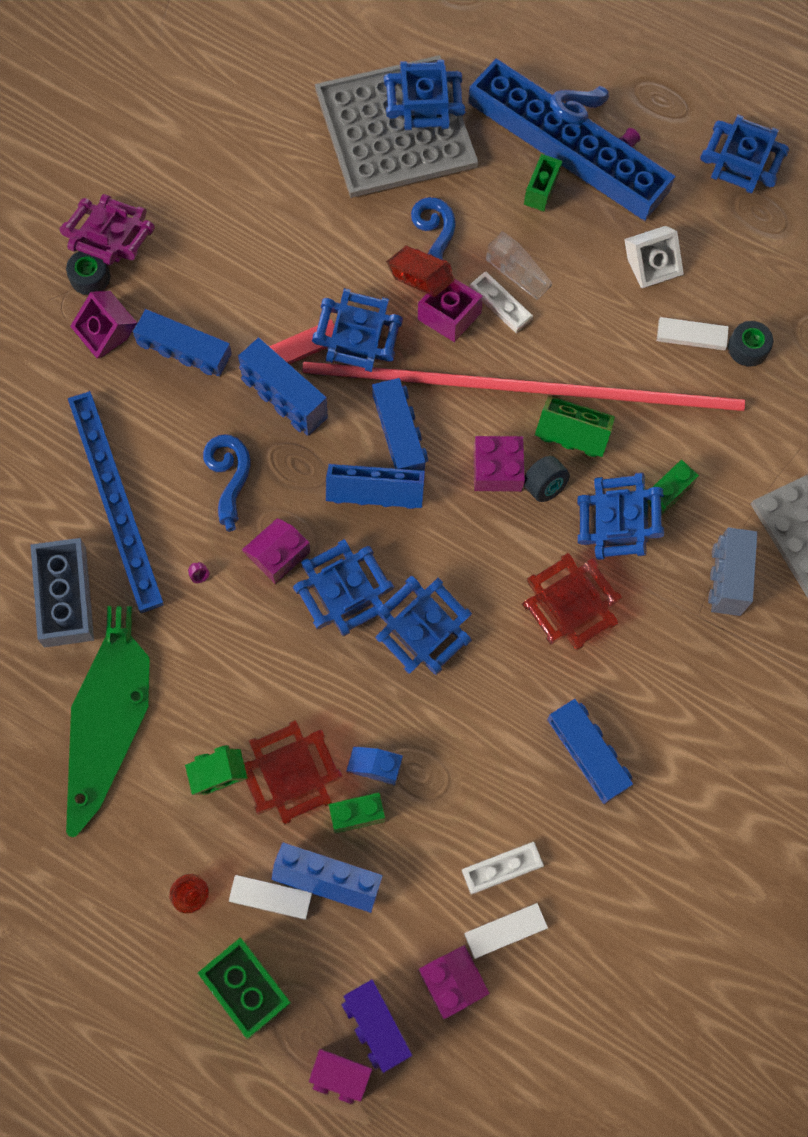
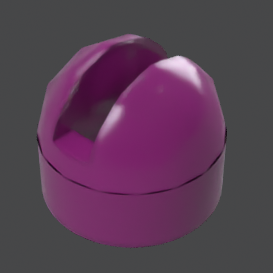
M202 562L192 563L188 568V575L192 582L196 584L206 581L210 575L206 565Z

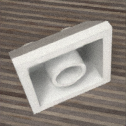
M663 226L624 239L628 262L641 288L684 275L676 230Z

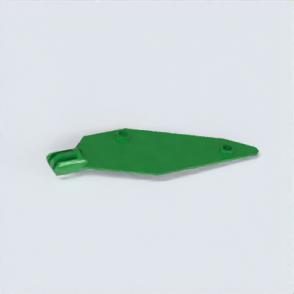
M107 606L106 636L71 706L66 833L69 837H76L101 808L149 708L150 657L131 636L132 606H127L126 628H122V606L116 607V628H112V606ZM79 795L85 796V801L82 804L76 803V798Z

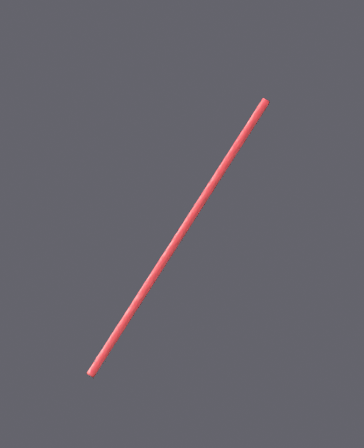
M303 361L302 369L303 373L377 380L400 378L401 382L744 411L745 408L744 399L374 367L372 372L365 371V368L358 366Z

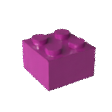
M445 273L418 302V320L455 343L482 313L483 295Z
M475 436L473 447L474 491L522 492L524 485L523 436Z

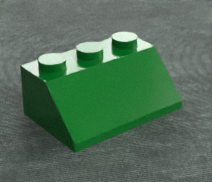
M548 395L534 436L539 437L544 442L551 443L553 441L559 443L562 447L569 450L578 449L584 451L586 455L591 457H603L615 416Z

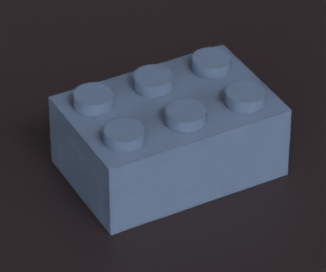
M728 527L724 534L719 536L717 544L714 543L712 558H715V566H712L710 572V580L714 582L713 589H710L708 603L712 604L711 612L741 616L753 602L757 531Z

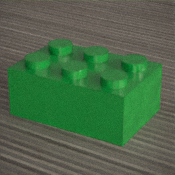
M241 937L197 972L247 1040H250L292 1004Z

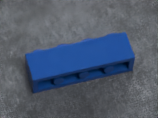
M145 309L133 330L136 343L144 349L151 348L166 358H175L185 366L191 367L192 365L197 367L207 375L214 374L220 377L232 355L230 343Z
M400 378L372 384V396L394 469L425 471L428 455L425 448L421 449L419 441H422L419 427H415L413 423L415 413L412 406L408 407L406 399H409L406 385L402 386Z
M329 464L326 475V501L338 504L357 503L358 505L397 506L408 509L422 508L425 471Z
M573 699L552 712L547 721L602 803L606 804L633 785L631 781L633 778L629 770L625 766L621 767L617 761L618 755L611 745L607 746L602 739L603 733L599 726L592 724L587 717L589 713L582 703H578L576 699Z
M282 842L274 862L271 880L371 913L383 875Z

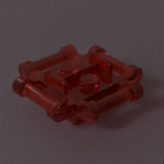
M566 553L561 556L560 561L536 576L533 574L527 578L529 586L536 595L524 601L522 606L526 611H530L546 634V640L550 645L562 638H567L574 649L579 650L584 647L585 642L608 627L613 628L618 625L616 617L608 608L618 603L622 596L619 592H615L598 569V563L594 558L578 568L572 556ZM566 568L570 574L548 588L543 589L541 583ZM588 572L590 573V575L593 577L598 586L606 595V600L602 601L600 599L599 592L593 586L588 577H584L585 574H587ZM538 604H540V606L543 608V610L545 611V613L547 614V616L550 618V620L552 621V623L555 625V627L557 628L556 631H555L554 628L551 626V624L549 623V621L547 620V618L544 616V614L542 613V611L539 609V607L537 606ZM597 617H602L603 620L581 634L577 635L575 631Z
M294 720L289 723V726L257 740L256 737L248 740L256 759L244 762L248 777L246 783L256 804L254 809L257 815L277 807L284 825L291 822V819L322 805L326 807L332 803L325 786L341 779L343 775L334 764L324 741L325 735L323 730L315 731L303 738L298 723ZM294 735L295 742L268 754H262L261 748ZM315 744L328 773L327 775L320 777L307 746ZM261 769L273 799L265 801L253 770ZM318 791L319 796L286 810L285 805Z

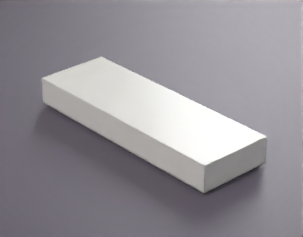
M486 271L469 284V288L483 295V303L515 333H518L533 320V315Z
M663 317L659 319L657 341L718 350H725L727 348L728 326Z
M531 842L464 868L461 871L470 894L473 895L542 868L544 864L535 842Z
M235 875L229 902L306 920L312 893Z
M538 903L468 931L464 935L472 955L476 959L543 931L548 927Z

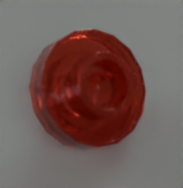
M185 874L179 877L172 884L169 891L171 904L176 910L184 914L194 913L206 903L209 896L207 883L196 874Z

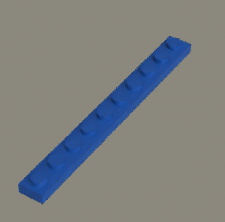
M89 391L67 398L140 613H144L164 606L92 394Z

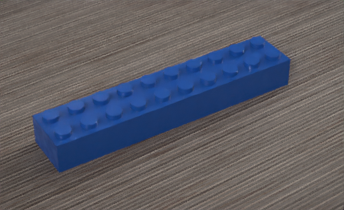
M497 58L472 83L469 88L468 104L543 154L561 160V166L642 220L646 221L671 191L675 175L588 118L582 124H572L561 119L550 106L552 96L550 93Z

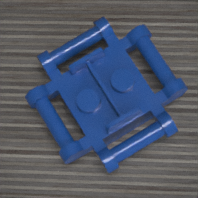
M444 60L427 63L400 61V73H390L384 76L388 102L386 116L390 119L404 116L405 131L412 130V128L425 127L449 129V114L455 116L465 114V105L462 103L461 92L462 73L459 71H446ZM447 82L452 84L454 103H449ZM397 84L402 85L403 105H396L395 86ZM436 114H441V118H436Z
M739 114L733 125L724 121H716L708 146L700 156L702 162L716 164L711 178L714 180L718 178L742 187L751 194L758 180L767 187H774L779 168L789 152L787 145L775 141L779 130L776 128L769 129L743 119L744 116ZM726 134L728 138L721 154L715 152L721 136ZM771 151L775 153V157L769 172L762 169Z
M344 288L340 303H336L330 298L322 299V311L317 331L312 337V342L329 348L326 362H341L365 368V371L372 372L375 359L388 362L394 360L395 352L393 350L403 318L396 314H386L388 298L382 297V299L353 293L350 289ZM348 301L380 308L379 313L349 306ZM332 312L337 314L332 337H329L325 333ZM383 325L390 326L385 348L379 349L378 344Z
M643 472L635 473V476L595 478L596 495H580L577 497V505L580 506L578 544H596L595 556L597 560H604L605 557L632 554L646 556V542H648V539L664 537V527H662L661 521L663 488L652 487L649 490H645ZM636 485V491L622 489L606 491L605 494V489L607 488H617ZM648 500H651L652 527L648 529ZM589 506H596V534H590Z
M343 539L338 542L337 546L310 560L307 558L301 561L309 578L296 583L293 589L296 594H300L314 619L313 624L317 630L334 623L344 637L350 633L351 629L378 616L375 609L380 604L383 605L379 597L392 591L394 585L391 580L388 581L373 556L374 552L370 546L362 548L353 555L348 543ZM341 554L344 555V560L340 559L316 574L314 568ZM365 560L379 587L373 589L358 563ZM314 588L328 613L327 615H322L309 589ZM370 605H373L372 608L360 613L359 615L347 620L346 622L344 621V619H346L347 617L361 611L362 609Z
M410 576L405 581L406 584L384 605L380 604L375 609L377 614L387 624L375 638L379 643L382 641L405 666L404 669L408 674L423 662L432 673L437 675L442 671L441 667L463 646H467L472 642L470 636L459 627L472 613L468 608L464 609L442 585L443 581L439 577L424 590L417 579ZM413 591L417 597L394 618L390 612ZM434 591L457 614L454 620L430 596ZM391 632L414 655L415 658L413 660L389 635ZM452 633L457 639L433 660L429 655Z

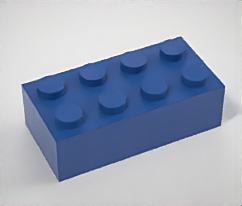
M259 337L238 355L242 381L250 388L253 386L258 391V395L262 400L271 402L280 416H286L290 419L292 426L298 432L303 431L309 436L328 418L327 397Z

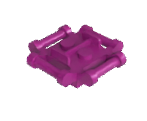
M103 194L98 205L92 204L87 198H82L78 203L77 210L67 222L61 225L59 231L63 236L70 238L67 244L68 250L83 252L102 259L106 264L112 265L114 261L119 263L122 258L134 260L138 254L137 250L146 237L153 233L155 226L150 221H143L146 216V208L140 206L136 208ZM85 213L89 214L90 216L79 230L75 229Z

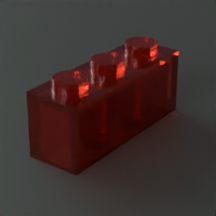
M407 245L386 261L395 280L433 297L437 296L455 281L451 273L452 267L446 260H441Z

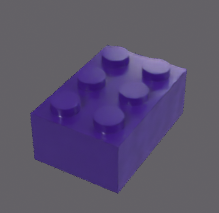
M373 979L343 995L346 1001L341 1005L349 1019L355 1018L359 1027L354 1030L361 1044L368 1043L372 1052L367 1055L375 1070L381 1068L384 1073L412 1056Z

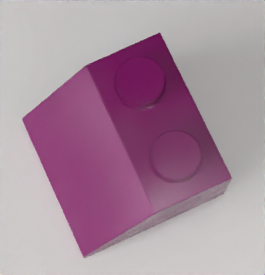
M111 291L90 292L70 327L93 355L99 359L125 342L134 330L137 322Z
M279 518L274 520L242 549L274 584L311 552L310 542L292 525Z
M465 945L418 969L442 1020L490 994Z
M319 1049L309 1082L314 1084L313 1090L326 1095L331 1090L340 1094L339 1100L354 1105L355 1100L361 1102L372 1068Z

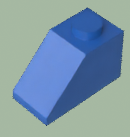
M353 747L346 772L395 786L403 756L377 748Z

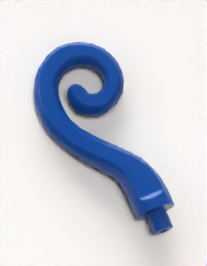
M602 86L588 92L559 90L551 96L550 106L561 119L572 124H582L588 118V112L585 107L597 108L603 105L609 98V92Z
M427 197L415 203L411 211V219L417 229L432 231L439 226V215L433 213L431 219L425 221L421 218V213L429 209L435 210L443 218V230L430 248L426 258L428 277L434 279V282L437 283L446 272L443 263V253L453 237L456 221L452 209L446 202L435 197Z
M222 434L207 442L203 451V459L210 470L221 473L233 466L234 457L228 452L224 455V460L218 462L214 460V452L219 448L228 447L234 450L237 455V470L220 496L218 504L219 522L225 525L226 531L231 532L236 529L235 522L239 519L236 499L248 477L251 459L248 449L241 440L232 435Z

